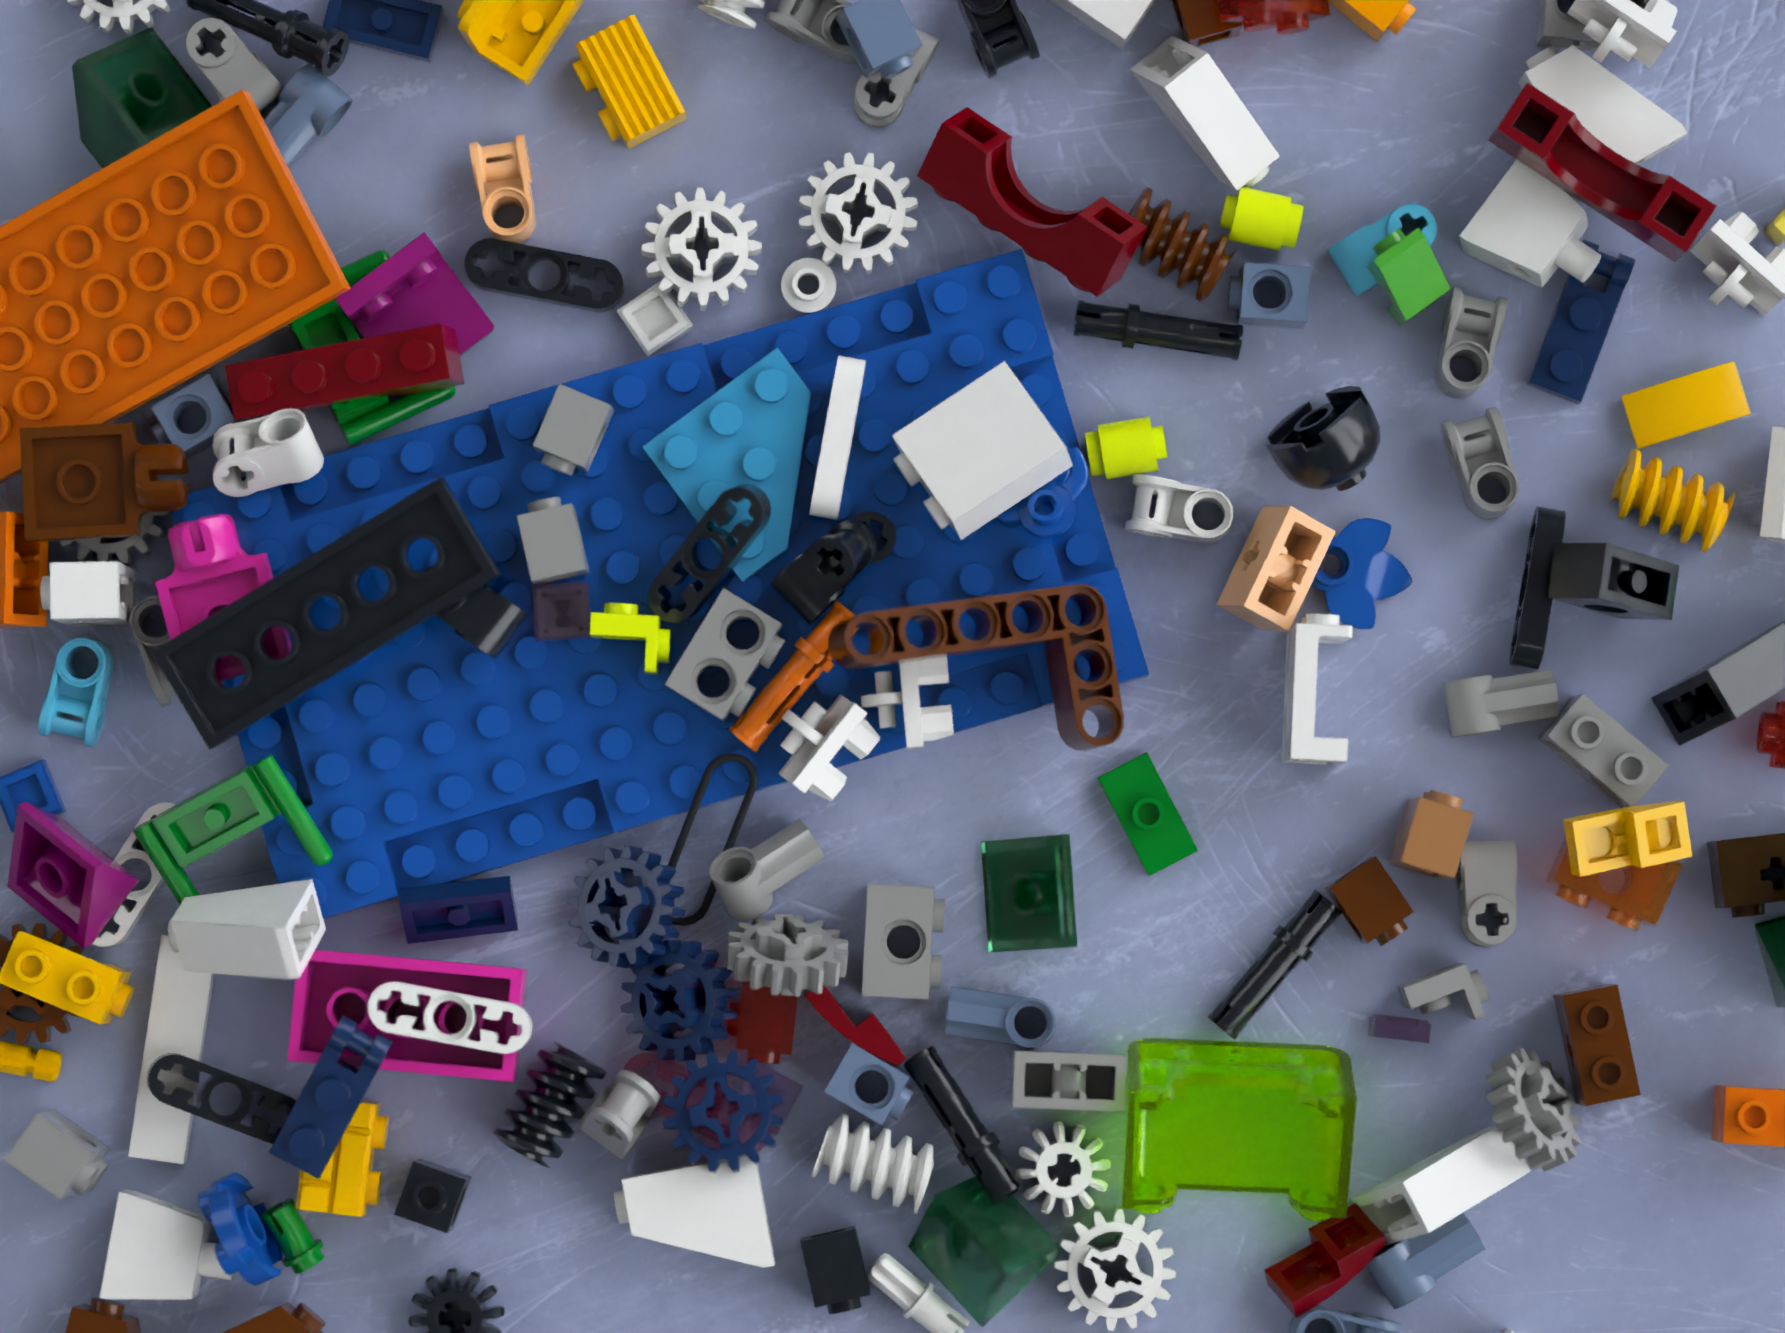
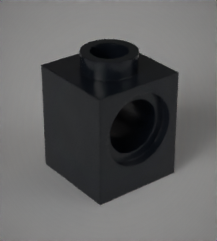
M420 1158L414 1160L394 1215L444 1233H449L454 1228L471 1176Z
M856 1226L801 1238L800 1243L815 1308L827 1305L829 1314H836L862 1307L860 1297L870 1295V1288Z

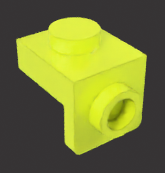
M604 603V613L591 612L590 636L592 638L646 641V674L658 675L659 663H669L671 629H661V619L659 616L638 615V605L625 603Z

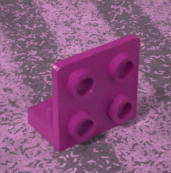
M425 232L350 287L351 290L335 299L364 338L442 323L455 329L459 355L461 356L495 329L494 324L453 272Z

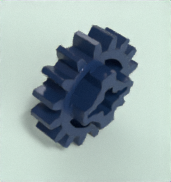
M626 845L623 850L606 848L604 849V861L589 858L586 861L591 873L588 878L575 876L573 881L582 890L580 896L569 897L567 904L578 907L579 915L570 919L568 923L569 927L583 929L584 932L576 943L579 947L593 949L591 959L609 962L610 966L628 968L630 964L644 967L649 965L648 953L664 956L667 953L662 942L665 936L678 938L680 933L671 923L673 918L685 916L686 910L675 907L674 899L680 897L685 891L684 887L669 884L676 870L671 866L660 865L661 855L658 853L643 852L642 848ZM633 870L638 872L642 877H644V879L647 881L649 885L644 887L642 883V878L640 876H635ZM607 927L609 928L610 934H611V938H610L609 935L606 933V931L604 930V928H607ZM612 938L619 939V943L615 942Z
M665 940L663 944L667 953L664 956L648 953L649 965L643 967L630 964V969L637 977L635 982L622 983L621 988L632 995L631 1002L623 1004L620 1008L621 1012L633 1013L635 1020L629 1024L626 1030L628 1034L643 1033L644 1036L639 1045L642 1051L657 1050V1059L659 1060L677 1059V1061H689L691 1059L694 1061L696 1060V1054L706 1055L709 1051L715 1052L711 1039L726 1040L729 1033L722 1026L724 1019L737 1018L738 1013L727 1007V1000L738 996V989L725 987L724 981L732 974V970H728L727 967H715L719 957V953L716 950H702L701 942L683 941L682 943L681 940ZM678 963L685 965L683 969H675L672 974L665 971ZM685 1028L693 1030L682 1038L674 1036L675 1032H683Z
M731 1050L726 1063H719L715 1053L709 1051L707 1052L706 1059L707 1066L700 1069L690 1059L686 1062L691 1076L687 1080L676 1076L671 1078V1083L679 1093L677 1097H663V1105L675 1110V1116L664 1120L663 1126L665 1129L679 1130L680 1134L673 1140L671 1145L675 1150L682 1149L688 1145L691 1151L687 1162L692 1166L698 1163L702 1157L708 1158L710 1173L716 1174L721 1161H728L733 1173H738L740 1171L739 1158L747 1156L750 1161L757 1165L761 1160L756 1148L760 1144L774 1148L777 1144L773 1137L768 1134V1130L770 1127H783L784 1119L772 1114V1108L778 1107L784 1101L782 1095H768L766 1091L775 1082L772 1074L765 1075L760 1079L755 1076L759 1066L758 1060L753 1058L745 1067H741L738 1065L737 1051ZM726 1075L744 1080L756 1091V1094L741 1095L728 1086ZM706 1080L708 1091L699 1105L686 1109L688 1099L693 1090ZM718 1087L721 1088L722 1095L730 1106H739V1112L733 1113L730 1117V1137H726L725 1130L717 1118L708 1119V1112L714 1111L717 1106L716 1100H718L716 1089ZM761 1115L760 1123L755 1133L741 1145L739 1132L748 1119ZM708 1130L718 1137L721 1149L710 1148L702 1144L690 1131Z

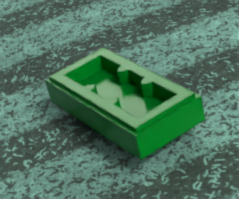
M1147 752L1097 778L1147 876H1151L1198 851Z

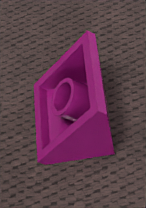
M24 802L17 808L7 887L84 949L95 941L139 880L65 820L31 803Z

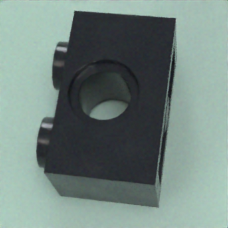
M1555 543L1548 598L1619 619L1672 620L1679 565L1608 543Z

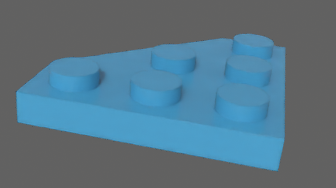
M778 347L642 446L643 450L697 523L700 522L717 498L730 488L741 484H751L760 488L767 495L771 505L770 519L732 568L742 583L788 550L811 392ZM745 499L738 503L733 501L732 504L737 508L736 515L729 524L719 528L730 533L738 523L747 519L753 521V518L748 513L749 507L752 505L749 500ZM710 539L714 546L717 548V550L720 552V554L723 556V552L720 545L715 540Z

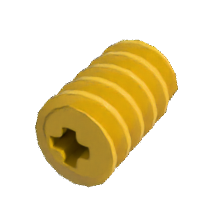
M1631 449L1618 474L1609 503L1613 499L1619 501L1618 518L1622 520L1634 507L1639 509L1638 526L1642 528L1654 516L1659 517V535L1665 536L1675 524L1681 526V544L1685 545L1696 532L1701 534L1700 551L1706 553L1718 539L1724 528L1734 502L1735 491L1724 501L1723 484L1714 482L1703 493L1704 479L1700 474H1693L1682 485L1683 470L1682 467L1677 465L1672 466L1662 477V461L1660 458H1651L1641 468L1640 450Z

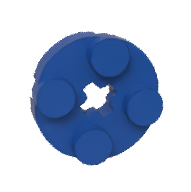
M235 1172L212 1182L209 1189L198 1194V1202L204 1217L214 1225L220 1243L215 1245V1254L221 1268L227 1275L239 1272L248 1283L256 1286L280 1275L281 1270L273 1267V1264L283 1260L282 1250L267 1223L261 1217L267 1211L266 1206L263 1202L255 1206L252 1205L245 1192L254 1187L244 1176Z

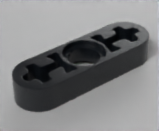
M492 238L477 241L469 248L465 256L464 265L468 277L476 287L484 291L593 312H606L613 309L619 304L624 294V281L620 271L614 264L602 259ZM489 251H496L497 258L501 263L516 266L515 255H525L519 268L520 286L509 285L514 276L512 273L495 271L492 279H484L482 269L475 266L477 259H486ZM542 260L554 262L558 265L561 272L558 284L553 289L547 291L538 290L529 282L531 267ZM569 265L580 266L576 276L586 280H594L597 272H605L607 282L614 285L613 292H603L601 300H593L590 289L574 285L575 296H565L564 293L570 284Z
M741 484L724 491L658 574L649 588L648 601L653 613L659 616L661 620L677 623L697 614L761 533L770 519L771 505L767 495L760 488L751 484ZM745 499L749 500L752 505L749 507L748 513L753 518V521L747 519L738 523L730 533L719 528L729 524L736 515L737 508L732 504L733 501L738 503ZM703 538L715 540L722 549L723 559L717 569L706 568L697 559L696 548L699 541ZM689 574L699 579L690 583L682 594V599L687 605L670 606L668 601L672 594L666 587L672 588L681 584Z
M1538 506L1534 511L1510 647V665L1539 669L1553 601V599L1548 598L1555 543H1562L1566 519L1565 511Z
M178 1053L161 1055L153 1061L147 1072L148 1088L153 1096L162 1103L270 1144H274L282 1127L277 1130L276 1134H271L268 1132L270 1123L255 1115H252L251 1126L240 1123L251 1108L252 1092L256 1091L263 1094L257 1105L268 1110L275 1111L279 1103L286 1104V1115L288 1116L296 1103L295 1099L284 1093ZM174 1063L183 1065L181 1074L185 1078L199 1083L201 1071L210 1074L211 1076L200 1090L199 1106L188 1104L194 1093L181 1087H176L172 1095L165 1094L163 1092L165 1084L160 1079H157L160 1070L170 1071ZM221 1083L236 1085L242 1095L239 1108L229 1115L217 1114L210 1106V1093L214 1087Z

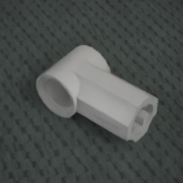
M1552 669L1494 679L1492 675H1484L1443 683L1452 738L1501 730L1503 725L1536 722L1559 716V697Z
M798 819L751 850L735 847L721 852L712 861L709 874L728 916L738 921H749L762 916L769 910L773 903L772 892L825 857L808 827Z

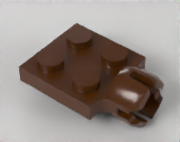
M133 422L20 428L25 541L27 542L141 536L140 524L144 515L149 512L177 511L186 506L189 484H183V480L180 479L158 480V476L188 473L187 460L183 449L175 444L144 445L139 443L136 437V426Z

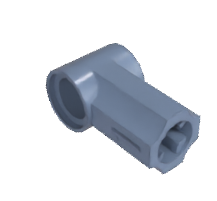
M310 63L303 66L289 80L278 97L280 103L264 120L288 168L292 166L317 136L323 137L338 124L350 108L353 100L330 79L317 73L315 66Z
M951 986L945 1035L1033 1048L1047 1043L1054 1034L1056 1016L1052 1008L1042 1000ZM1025 1007H1037L1044 1012L1047 1018L1045 1032L1036 1039L1022 1037L1015 1028L1016 1016Z
M1461 1213L1430 1233L1383 1246L1367 1266L1393 1309H1398L1427 1293L1437 1284L1436 1279L1485 1250V1247L1471 1222L1464 1213Z

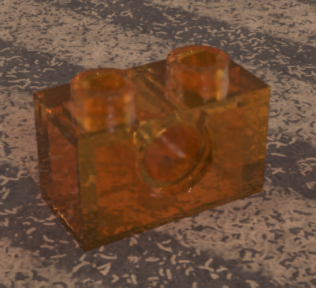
M1565 835L1546 881L1559 887L1555 895L1558 898L1584 909L1587 908L1589 901L1610 909L1606 917L1608 920L1633 931H1638L1641 923L1646 926L1657 925L1683 864L1677 861H1670L1644 868L1633 865L1622 867L1625 874L1624 885L1617 893L1610 894L1600 886L1598 880L1599 873L1583 877L1571 874Z

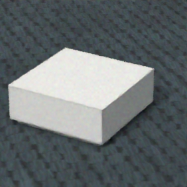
M661 281L617 310L618 315L648 358L694 328L683 309L677 306V301L671 292L663 296L658 293Z

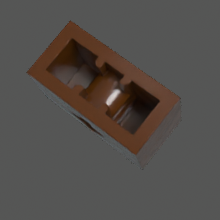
M1604 984L1553 995L1576 1104L1590 1106L1641 1095L1618 984Z

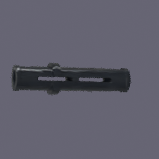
M1079 300L1077 304L1076 324H1074L1073 336L1082 335L1121 341L1124 348L1133 349L1134 344L1226 357L1231 358V360H1238L1242 340L1239 339L1243 335V325L1239 324L1230 325L1140 311V305L1128 304L1127 309L1086 303L1082 300Z
M1315 889L1283 928L1279 925L1273 932L1276 936L1275 939L1237 982L1224 1000L1207 1017L1235 1040L1250 1019L1259 1011L1302 959L1307 962L1313 955L1310 949L1343 912Z
M935 1047L925 1048L908 1059L903 1065L916 1082L935 1115L954 1141L953 1143L959 1150L957 1158L962 1166L968 1165L983 1186L992 1205L1001 1204L1017 1194L1024 1185L1010 1168L998 1148L1000 1140L994 1132L989 1133L983 1123H981L973 1107L943 1064Z

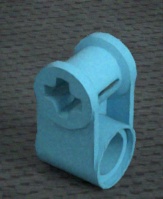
M1406 204L1398 207L1375 223L1367 224L1327 250L1356 297L1379 284L1367 268L1372 260L1378 257L1373 247L1397 229H1401V218H1404L1409 224L1418 221L1422 225L1423 229L1421 231L1429 245L1433 243L1437 232V224L1433 214L1427 208L1419 204Z
M75 638L67 641L60 648L56 657L50 687L46 693L40 713L39 735L48 737L54 732L83 739L85 746L92 748L96 746L105 720L106 700L115 669L113 652L106 643L98 639ZM85 647L92 649L98 658L96 672L87 679L80 677L73 667L75 654ZM63 713L79 716L83 721L66 718L63 716Z

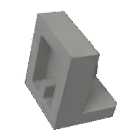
M1458 962L1397 986L1404 1006L1409 1009L1419 1006L1423 1015L1453 1004L1454 1001L1451 994L1458 991L1470 1019L1477 1020L1486 1016L1482 1003L1489 1001L1486 986L1479 971L1469 972L1465 963Z

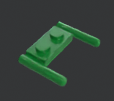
M379 250L341 267L349 286L352 287L388 260L390 255L386 251ZM336 298L288 324L300 351L360 339L350 318L337 303ZM452 386L405 395L392 402L389 401L388 395L336 403L328 405L336 423L339 424L345 441L350 446L453 398L456 388Z
M272 754L261 758L254 764L244 767L169 808L157 817L147 820L133 830L179 905L185 897L200 895L183 869L184 867L273 820L281 813L314 865L324 866L333 858L331 848Z

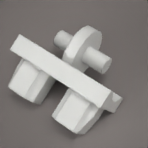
M1575 0L1567 14L1586 25L1582 31L1583 33L1600 43L1592 55V58L1602 63L1611 50L1627 62L1634 57L1651 68L1677 32L1672 28L1677 14V7L1666 0H1649L1644 8H1641L1631 0Z
M1737 212L1725 222L1719 219L1693 246L1690 252L1707 266L1702 273L1717 285V288L1708 297L1713 304L1717 306L1729 295L1743 309L1749 303L1760 314L1765 316L1780 300L1785 298V249L1775 247L1764 258L1750 246L1749 243L1759 233V230L1757 229V224L1743 212Z
M947 657L899 663L902 692H893L891 671L876 672V694L860 696L861 708L878 707L880 728L896 727L895 706L903 705L907 750L924 748V742L936 741L954 735L951 705L920 707L918 687L949 683Z
M841 694L827 711L814 701L802 718L787 709L781 719L793 729L780 746L792 756L778 774L803 793L809 790L826 800L832 801L845 785L847 777L829 762L842 746L862 760L879 742L880 736L868 721L864 719L868 713Z

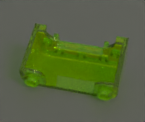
M1143 1038L1132 1042L1127 1049L1126 1108L1124 1112L1121 1179L1122 1209H1134L1143 1214H1157L1175 1203L1177 1189L1283 1193L1288 1194V1202L1291 1208L1299 1212L1307 1220L1325 1221L1330 1218H1346L1357 1102L1349 1055L1341 1049L1332 1046L1168 1038Z

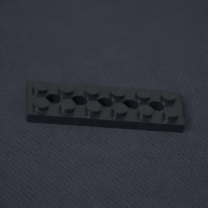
M439 477L152 651V654L210 750L253 726L502 574L444 477ZM421 538L430 540L438 552L436 564L425 572L414 569L408 559L410 546ZM374 567L384 571L389 579V590L378 601L369 600L360 589L362 575L368 569ZM323 597L334 599L341 609L339 623L330 630L318 627L312 617L314 604ZM275 626L284 627L293 638L292 650L283 659H276L270 656L264 646L267 632ZM227 655L239 658L245 668L244 679L235 688H228L221 684L216 674L219 661Z

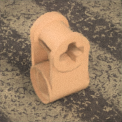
M516 135L512 142L481 146L479 142L469 143L476 188L480 195L482 215L490 235L498 240L519 244L525 243L533 235L536 228V214L531 183H533L525 135ZM516 205L524 210V217L517 226L502 228L495 223L497 212L504 206Z

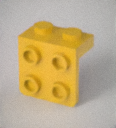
M464 0L457 14V18L461 20L458 30L474 53L529 86L584 0Z

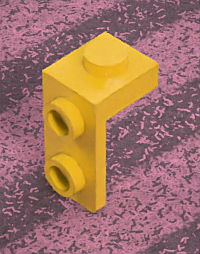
M24 931L16 934L0 972L1 984L100 1025L111 1024L114 1015L122 1018L134 992V987L127 984L132 974L131 971L114 964H102Z

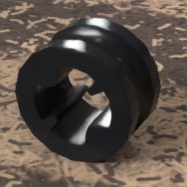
M876 511L857 515L853 520L865 524L869 529L870 522L877 523L883 527L881 538L886 542V545L880 551H876L870 563H878L885 560L892 553L896 543V530L893 523L885 515Z

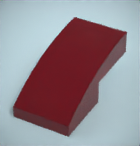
M824 984L822 993L816 994L809 991L804 995L815 1010L833 1028L863 1050L896 1065L907 1059L874 1013L855 1026Z
M1356 1203L1309 1228L1312 1244L1264 1270L1268 1286L1296 1318L1313 1309L1346 1285L1386 1244L1385 1235Z

